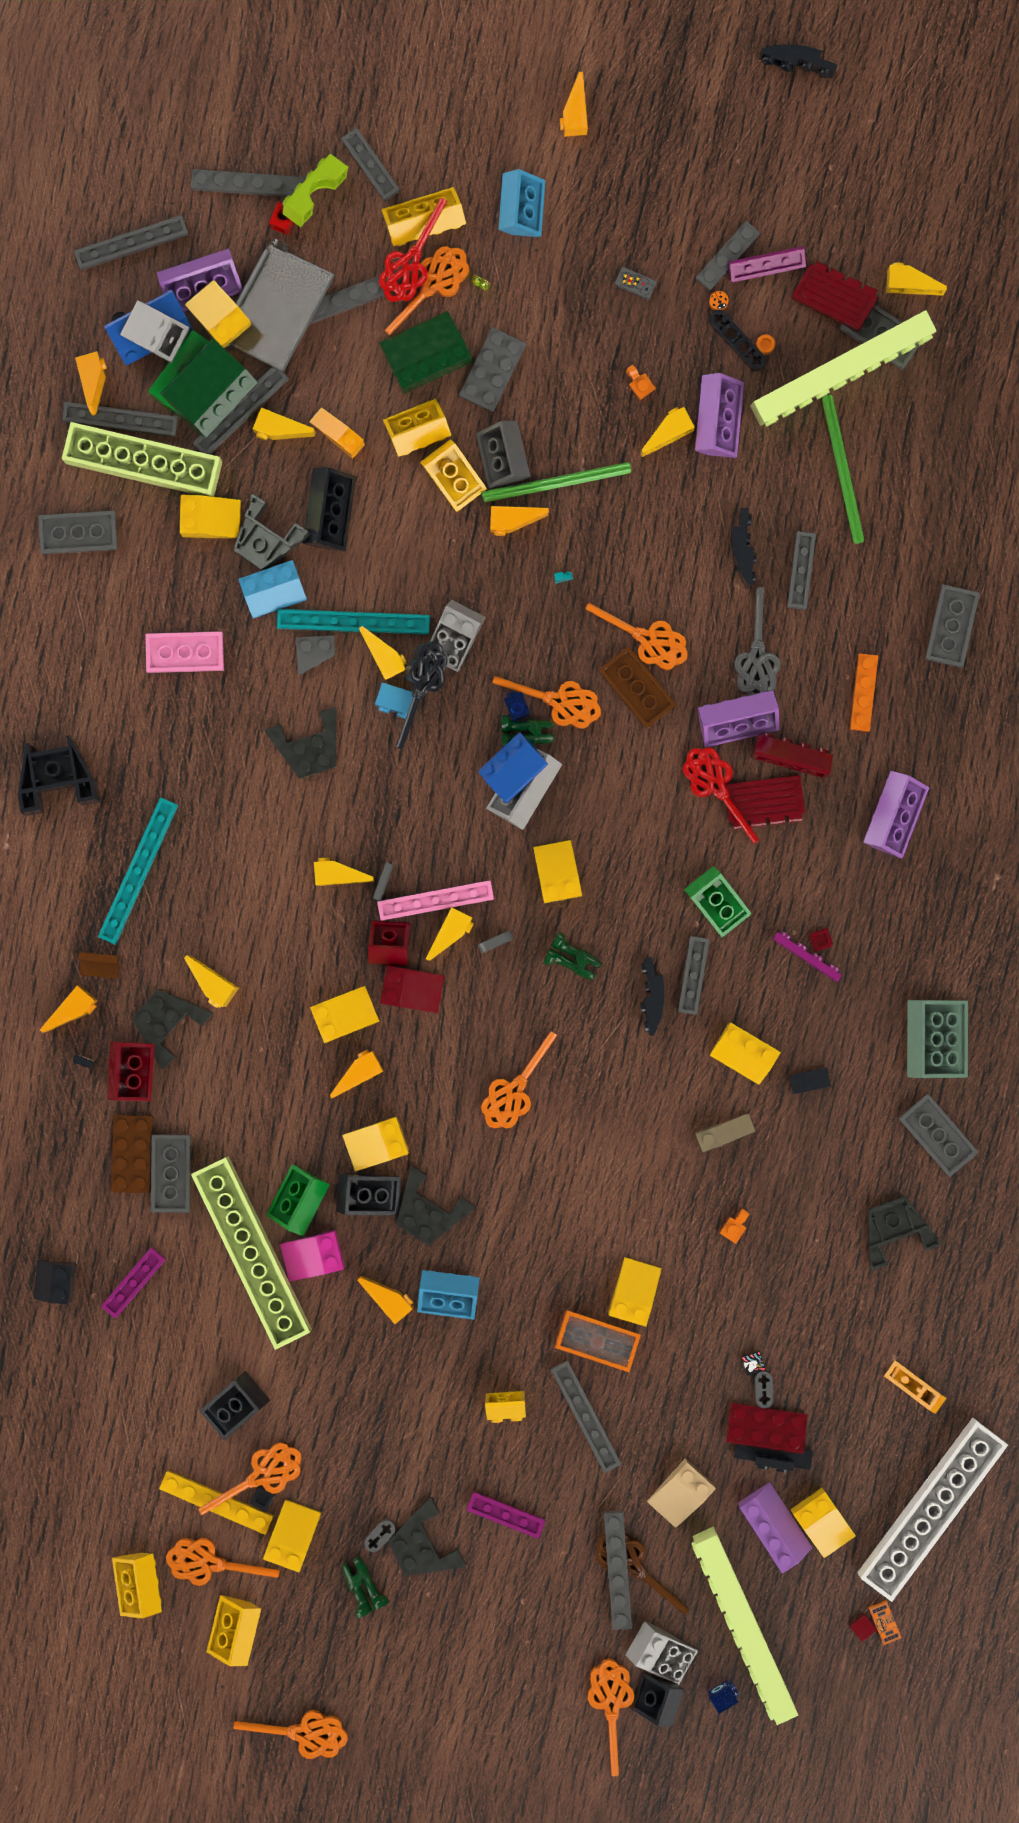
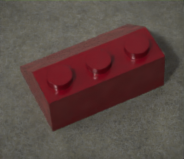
M110 1041L107 1099L113 1101H151L154 1044Z

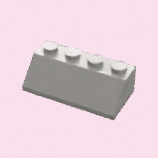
M540 750L538 751L547 761L548 765L507 804L495 793L486 808L522 830L562 766L559 761Z

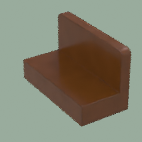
M79 952L78 960H81L80 975L118 978L120 956Z

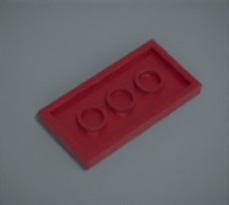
M730 1403L726 1443L803 1454L808 1415Z

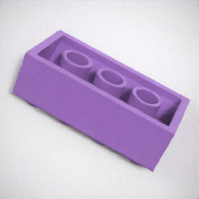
M229 249L157 272L163 294L172 290L183 312L188 311L185 304L213 280L229 297L243 291Z
M722 373L702 375L695 451L711 456L737 457L744 382Z
M773 691L743 696L734 700H725L721 703L708 704L698 708L705 748L758 736L759 734L762 735L763 732L779 731V708Z
M890 771L870 827L866 833L864 843L885 853L903 858L929 787L909 775Z
M770 1482L738 1502L739 1508L782 1574L798 1564L812 1549L809 1541Z

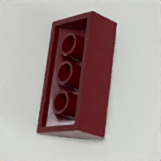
M764 732L762 735L759 734L757 736L752 759L824 779L830 775L833 755L829 754V750L823 748L814 750L810 748L811 745L805 743L796 745L790 739L781 738V740L773 738L774 735Z

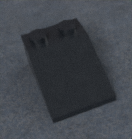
M339 1173L336 1211L344 1215H398L401 1177L363 1173Z
M245 1371L204 1406L200 1412L225 1440L264 1407L270 1399Z

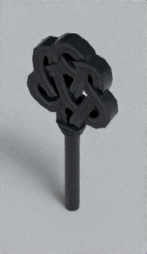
M428 642L418 645L414 651V658L405 668V676L412 683L413 699L395 747L397 749L403 750L420 700L423 699L428 691L435 692L443 686V671L447 666L448 659L439 642Z

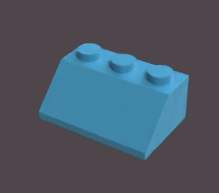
M520 169L503 173L498 230L511 235L541 236L546 180Z
M293 560L238 579L253 619L307 600Z
M422 1270L417 1312L474 1320L480 1278Z

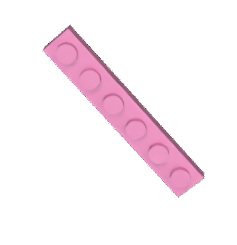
M491 881L378 901L377 903L380 919L383 921L494 900Z

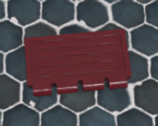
M816 261L814 266L810 264L793 293L792 300L859 332L878 300L876 296L878 290L868 285H865L862 290L860 289L863 284L862 282L850 276L844 281L846 274L833 268L827 273L829 266L819 261Z
M800 775L726 784L730 799L745 820L750 821L751 828L766 826V818L769 819V825L785 824V816L788 817V823L802 821L805 807ZM727 808L728 822L733 823L734 830L742 829Z

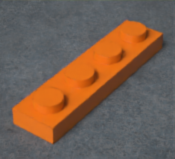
M858 654L850 730L870 731L878 663L877 655Z

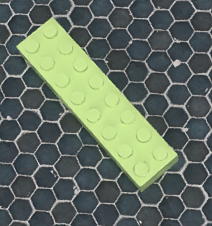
M73 422L70 423L62 460L68 465L210 497L215 495L222 467V460L218 456Z

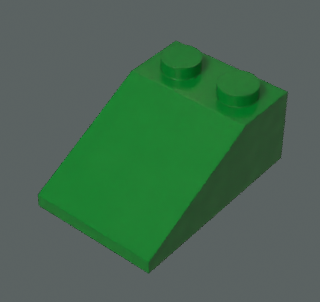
M714 866L684 889L721 937H724L752 914Z

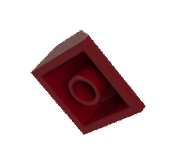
M372 920L368 946V964L407 966L410 923Z

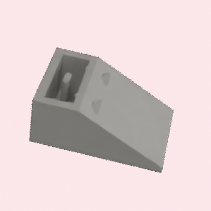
M137 300L120 335L172 363L189 331V327Z
M453 600L446 605L430 642H439L441 644L443 652L448 659L447 667L458 672L484 622L485 616Z
M644 1621L626 1656L636 1667L680 1684L698 1650L663 1629Z

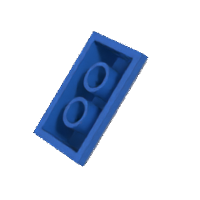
M519 732L478 772L507 804L548 763L534 744Z

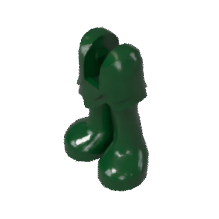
M501 715V733L529 731L530 734H524V736L532 743H535V745L551 743L555 740V735L553 734L541 735V729L554 728V722L526 719V722L511 721L508 715ZM502 734V748L516 735Z
M559 931L551 946L575 957L576 962L550 948L543 964L548 966L553 963L560 964L572 970L580 977L593 980L596 975L584 968L587 963L600 968L602 963L585 949L583 950L580 947L577 949L566 942L565 935Z
M358 1556L353 1559L359 1572L358 1574H353L347 1562L342 1564L347 1587H349L350 1592L351 1590L353 1591L357 1601V1608L354 1611L357 1619L369 1614L373 1610L372 1606L374 1610H377L390 1602L387 1596L380 1594L369 1575L370 1571L362 1558ZM361 1582H363L370 1596L372 1606L360 1586Z

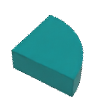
M570 571L554 574L555 584L573 580V574Z

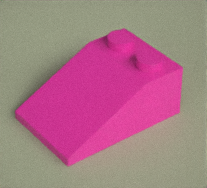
M336 1230L280 1244L289 1282L324 1275L345 1268Z

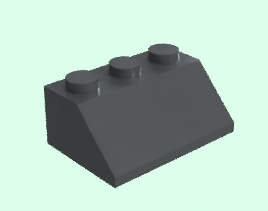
M500 421L476 433L488 488L516 483L530 477L517 421Z

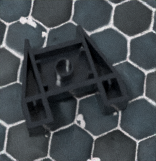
M66 736L67 747L34 752V747L26 743L18 788L21 814L30 816L45 813L41 793L75 787L77 802L82 806L101 802L98 783L72 737Z

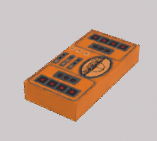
M886 1600L868 1607L883 1645L902 1638Z

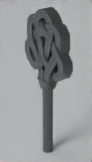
M763 587L756 588L755 635L750 647V653L743 652L734 661V669L738 673L737 688L740 692L746 693L747 696L756 695L753 692L754 690H757L759 693L773 691L776 687L775 675L780 670L781 664L777 656L765 653V646L762 641ZM757 651H758L759 659H757V658L755 657L756 654H757ZM746 659L744 665L741 666V661ZM752 664L753 666H752V668H751L749 674H747V671H748L750 665ZM756 672L759 678L758 681L754 680Z

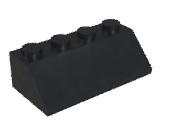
M329 467L313 468L304 527L310 533V536L302 541V544L321 549L346 551L356 476Z

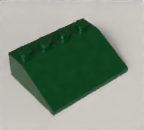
M448 311L379 342L403 395L472 363L470 352Z
M212 338L160 394L197 434L207 438L258 382L231 354Z

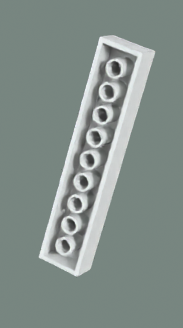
M972 1417L857 1572L860 1578L892 1602L1004 1452L1008 1444Z

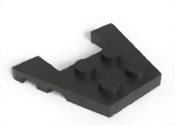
M252 494L250 498L251 504L249 510H246V519L243 527L240 529L234 551L261 570H266L309 537L310 533L296 523L284 539L257 521L268 504Z
M336 707L319 712L325 729L324 732L290 743L286 741L281 724L265 729V733L299 779L336 768Z
M157 989L132 1019L146 1043L154 1044V1057L160 1067L165 1070L175 1056L161 1044L162 1041L186 1014L200 1026H203L213 1015V1012Z
M412 1166L396 1225L429 1246L470 1213L475 1206L460 1197L450 1214L416 1192L427 1175Z
M905 1196L868 1209L869 1267L871 1271L888 1265L881 1245L918 1232L925 1251L942 1245L941 1241Z
M432 1497L388 1540L405 1576L463 1568L466 1565L458 1549L442 1557L438 1556L422 1522L439 1514V1510Z

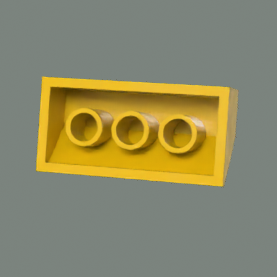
M454 187L382 209L393 246H402L409 241L419 239L440 198L447 200V203L430 235L441 234L445 230L457 229L465 225L466 221L462 205Z

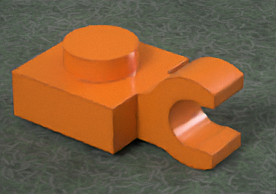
M634 365L627 368L626 373L633 381L629 386L640 401L655 391V386L645 373L640 376Z
M742 1208L735 1219L729 1217L720 1234L736 1244L746 1230V1227L742 1224L749 1216V1212Z

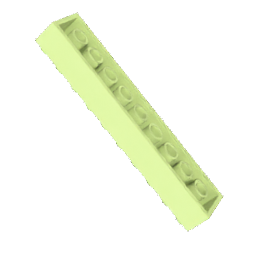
M925 310L754 401L750 407L759 425L765 424L767 427L779 420L778 416L782 415L784 418L796 411L795 407L799 406L801 409L813 402L812 398L816 397L818 400L830 393L829 389L833 388L835 391L847 384L846 380L850 379L852 382L864 375L863 371L867 370L869 373L881 366L880 362L884 361L886 364L898 357L899 352L903 355L916 347V343L920 346L933 338L932 334L936 332V329Z
M229 1156L191 1174L274 1349L276 1350L310 1333L312 1328Z
M714 1526L693 1535L694 1542L691 1543L697 1559L702 1558L700 1560L702 1570L705 1576H710L708 1582L713 1594H718L715 1597L721 1612L726 1611L724 1614L726 1623L730 1630L734 1629L732 1632L737 1647H742L740 1650L746 1667L750 1665L748 1667L754 1685L758 1683L756 1688L762 1702L766 1701L764 1705L770 1720L774 1719L776 1724L779 1725L798 1716L792 1698Z

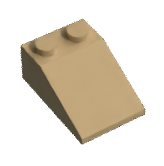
M685 1458L647 1502L676 1528L704 1503L716 1487L712 1481Z

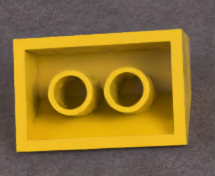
M436 399L383 420L398 457L408 455L414 450L425 448L429 444L442 441L446 437L451 436L446 418Z
M729 1022L710 1056L759 1085L771 1070L781 1052Z
M136 1553L113 1557L112 1563L120 1616L143 1619L162 1612L155 1569L156 1562L153 1554Z
M220 1595L206 1652L228 1666H247L261 1608L248 1601Z

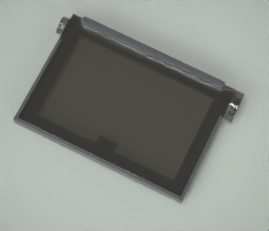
M273 238L267 250H264L236 302V305L251 321V326L225 348L231 350L234 347L284 372L335 275L288 253L289 246Z

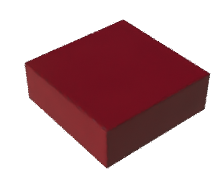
M828 928L809 934L814 952L833 946Z
M862 1614L849 1625L862 1642L877 1631L865 1614Z

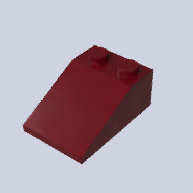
M387 966L380 1004L438 1014L445 976Z

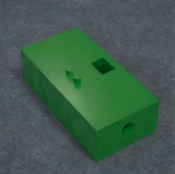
M192 330L181 345L173 362L168 363L148 391L154 400L181 419L183 418L160 393L209 342L194 330Z

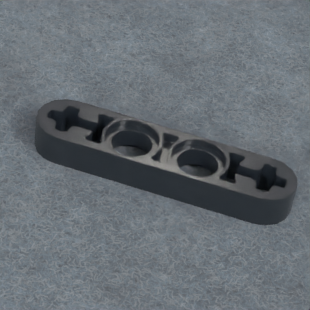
M722 310L713 311L709 319L711 327L751 370H761L765 364L764 355ZM714 316H716L717 318L720 316L722 317L721 322L725 326L722 331L720 330L722 328L721 323H715ZM726 330H735L736 336L728 338L725 334ZM746 343L749 346V350L741 352L738 349V345ZM752 350L754 351L752 356L755 359L760 358V365H753V358L751 356L748 359L746 358Z

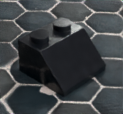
M37 1260L34 1299L67 1305L73 1302L76 1263Z
M642 1672L630 1709L657 1726H673L685 1689L667 1679Z

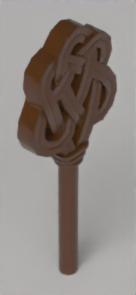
M603 1533L597 1540L596 1561L604 1568H607L608 1571L606 1544L603 1545L606 1541V1536ZM625 1533L626 1548L630 1554L629 1557L627 1553L628 1578L632 1575L636 1579L644 1580L685 1615L689 1608L652 1578L641 1563L646 1555L644 1544L637 1539H630ZM634 1547L639 1549L640 1552L638 1555Z

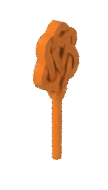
M448 246L439 248L433 257L426 258L421 262L425 268L430 266L428 279L422 285L420 293L384 330L389 336L425 298L434 295L437 291L443 297H452L458 292L459 284L469 274V266L466 263L464 250L460 248L451 249Z
M588 603L586 610L632 634V637L641 644L638 649V658L642 663L647 665L656 664L660 669L667 671L686 661L685 637L680 633L673 632L671 626L665 621L653 623L649 630L641 627L635 628L597 606ZM663 628L665 631H657L656 629ZM652 647L655 648V650L657 651V653L659 654V656L655 653V651L653 650ZM663 647H669L670 651L666 652ZM644 650L648 653L650 658L645 656Z
M494 676L492 683L542 699L548 706H552L551 716L553 722L558 726L571 724L576 728L584 729L601 715V708L597 703L598 698L596 694L590 690H582L580 685L574 681H566L561 685L557 693L554 691L542 692ZM568 688L574 689L573 691L565 692V690ZM579 697V699H571V700H568V699H567V698ZM553 699H557V700L560 699V700H561V703H558L557 701H555V700H553ZM574 706H582L583 709L579 711ZM564 708H567L573 714V716H571ZM594 709L595 713L591 715L590 711ZM558 713L564 718V720L558 717Z
M552 1031L549 1033L522 1074L514 1078L511 1083L505 1079H496L491 1083L489 1096L484 1099L481 1105L489 1127L512 1128L516 1124L518 1117L530 1110V1098L523 1090L526 1087L527 1078L557 1037ZM519 1084L517 1092L513 1093L512 1089ZM498 1085H503V1086H504V1087H502L501 1089L495 1091V1089H496V1087H497ZM505 1093L507 1094L506 1096L496 1101V1098L500 1097ZM515 1099L514 1110L511 1111L512 1101ZM523 1099L525 1102V1106L522 1109H520L521 1101ZM506 1103L505 1110L500 1111L499 1107ZM491 1117H496L497 1122L492 1121Z
M283 1442L274 1444L270 1449L255 1451L251 1459L254 1471L247 1476L244 1482L198 1508L200 1514L207 1513L249 1487L263 1485L265 1490L272 1494L281 1492L288 1481L294 1480L300 1474V1451L294 1447H289ZM291 1454L295 1456L294 1460L290 1458ZM264 1456L258 1464L259 1457ZM273 1458L272 1461L269 1463L268 1467H265L269 1460ZM280 1461L284 1462L283 1466L276 1467ZM274 1483H279L277 1486L270 1485Z
M182 1538L177 1541L176 1545L166 1555V1562L175 1578L189 1579L194 1585L198 1586L205 1585L211 1579L212 1572H221L225 1569L276 1578L279 1577L280 1570L226 1562V1559L215 1555L216 1546L209 1538H200L196 1541ZM186 1557L192 1559V1561H187ZM205 1574V1576L202 1577V1578L197 1577V1576H200V1575Z
M608 1658L591 1670V1687L588 1690V1701L595 1709L605 1710L604 1713L609 1723L611 1776H618L616 1720L618 1719L619 1709L627 1708L633 1703L634 1692L629 1684L630 1675L628 1669L624 1665H619L614 1659ZM608 1680L613 1681L611 1687L607 1682ZM601 1686L603 1687L604 1692L606 1693V1697L600 1688ZM627 1692V1693H628L627 1698H626V1699H623L624 1696H625V1693ZM595 1693H596V1695H597L599 1701H597V1700L594 1698ZM611 1702L613 1703L612 1711H611V1708H610V1703H611Z
M317 1710L307 1711L302 1718L301 1724L289 1727L235 1721L233 1728L287 1735L288 1738L299 1742V1752L307 1759H314L320 1755L327 1758L334 1757L348 1740L347 1731L342 1727V1721L339 1717L333 1715L325 1716ZM327 1734L328 1737L325 1738V1737H323V1736H321V1735Z

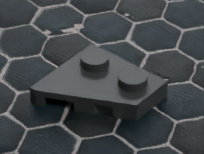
M334 635L296 638L298 675L305 674L308 670L317 667L325 660H329L336 655Z

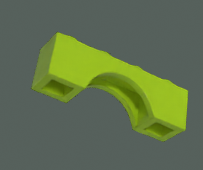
M329 154L326 159L322 158L317 168L308 173L306 180L296 186L294 193L285 198L283 201V215L299 227H302L313 213L314 203L310 198L311 193L320 188L336 190L346 179L348 166L332 154Z

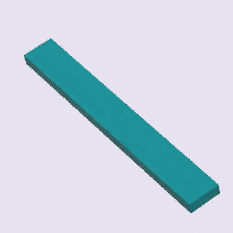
M277 609V629L360 632L359 628L363 626L371 633L429 635L430 615Z
M160 797L100 930L99 938L115 945L117 944L179 805Z

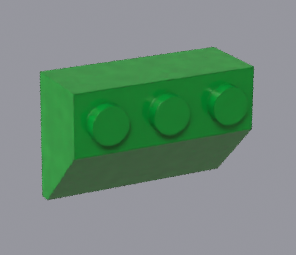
M292 1164L266 1216L286 1230L304 1236L330 1184Z

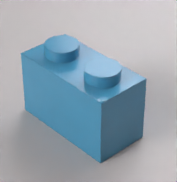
M382 682L375 705L379 707L378 710L389 714L392 711L397 713V717L405 719L413 699L412 692Z

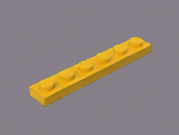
M167 1470L159 1488L199 1507L223 1494L170 1470ZM230 1498L210 1510L266 1535L274 1516L235 1498Z

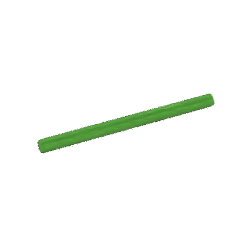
M826 395L822 398L853 542L858 544L864 541L863 531L833 396Z
M627 462L483 491L482 498L484 502H490L631 473V465Z

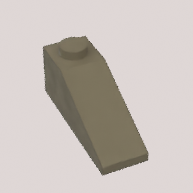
M748 1113L695 1132V1136L700 1150L705 1152L753 1133L755 1129Z

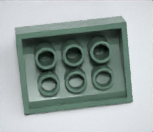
M908 1000L907 1077L968 1078V1001Z

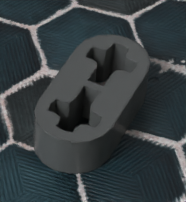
M511 930L477 946L481 954L513 940L514 937Z
M764 1370L755 1374V1401L759 1407L768 1408L773 1403V1379L770 1373ZM763 1374H765L766 1378H769V1380L765 1381V1387H762V1382L758 1381V1378H762ZM762 1391H765L766 1396L769 1398L765 1404L759 1400L763 1396Z
M387 1518L380 1521L367 1535L364 1543L365 1548L370 1552H377L395 1533V1523ZM384 1524L387 1526L388 1524H390L391 1532L386 1531L382 1535L381 1532L384 1528L382 1525ZM377 1536L380 1537V1538L377 1540V1545H378V1546H375V1545L370 1546V1545H369V1544H370V1540H369L370 1538H371L372 1540H374Z

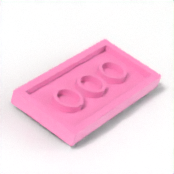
M223 632L146 634L147 673L224 671Z

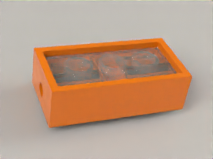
M566 1310L554 1348L630 1372L641 1335Z

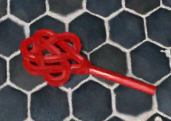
M440 198L415 246L413 245L406 254L395 251L387 255L385 270L380 275L379 284L384 289V294L388 301L411 300L416 293L417 287L424 285L427 281L428 272L425 266L419 263L422 255L421 249L443 211L447 200ZM414 255L413 263L409 264L408 260ZM394 258H400L399 260H397L396 262H394V263L391 265L392 259H394ZM403 265L402 269L398 270L395 274H393V271H395L397 268ZM418 269L422 273L420 280H418ZM409 271H412L411 283H409ZM403 276L402 284H398L397 280ZM390 291H395L396 295L392 296Z
M695 748L690 750L687 754V762L683 766V772L691 781L692 792L698 797H708L713 793L716 798L725 803L753 844L757 843L759 838L730 799L728 788L725 783L732 779V766L728 762L721 760L715 749ZM703 765H706L707 772L702 770ZM713 765H715L716 776H717V777H715V771H714ZM723 767L726 769L725 776L723 773ZM699 776H701L702 778L708 780V783L705 782V781H703V780H701V779L699 778ZM698 785H699L700 787L706 789V790H705V791L699 790Z

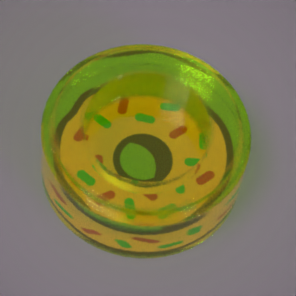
M474 275L471 281L475 286L485 291H488L491 283L477 275Z

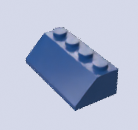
M172 290L146 303V305L189 327L188 332L193 330ZM131 312L104 326L126 366L151 353L120 335Z

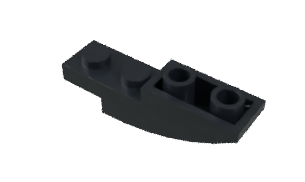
M789 44L762 48L759 59L764 64L776 65L785 72H794L796 66H799L804 71L818 73L822 78L829 77L832 79L837 64L820 58L821 50L802 45Z
M741 508L739 512V527L732 526L731 551L741 581L746 588H750L752 583H755L756 572H753V564H756L757 553H754V547L746 546L750 545L751 533H747L748 526H751L752 514H749V508Z
M651 957L645 958L644 963H641L642 973L647 976V982H644L645 991L650 993V997H645L643 1002H640L641 1012L646 1014L647 1020L643 1021L645 1033L649 1032V1036L655 1034L664 1007L663 975L655 976L653 959Z

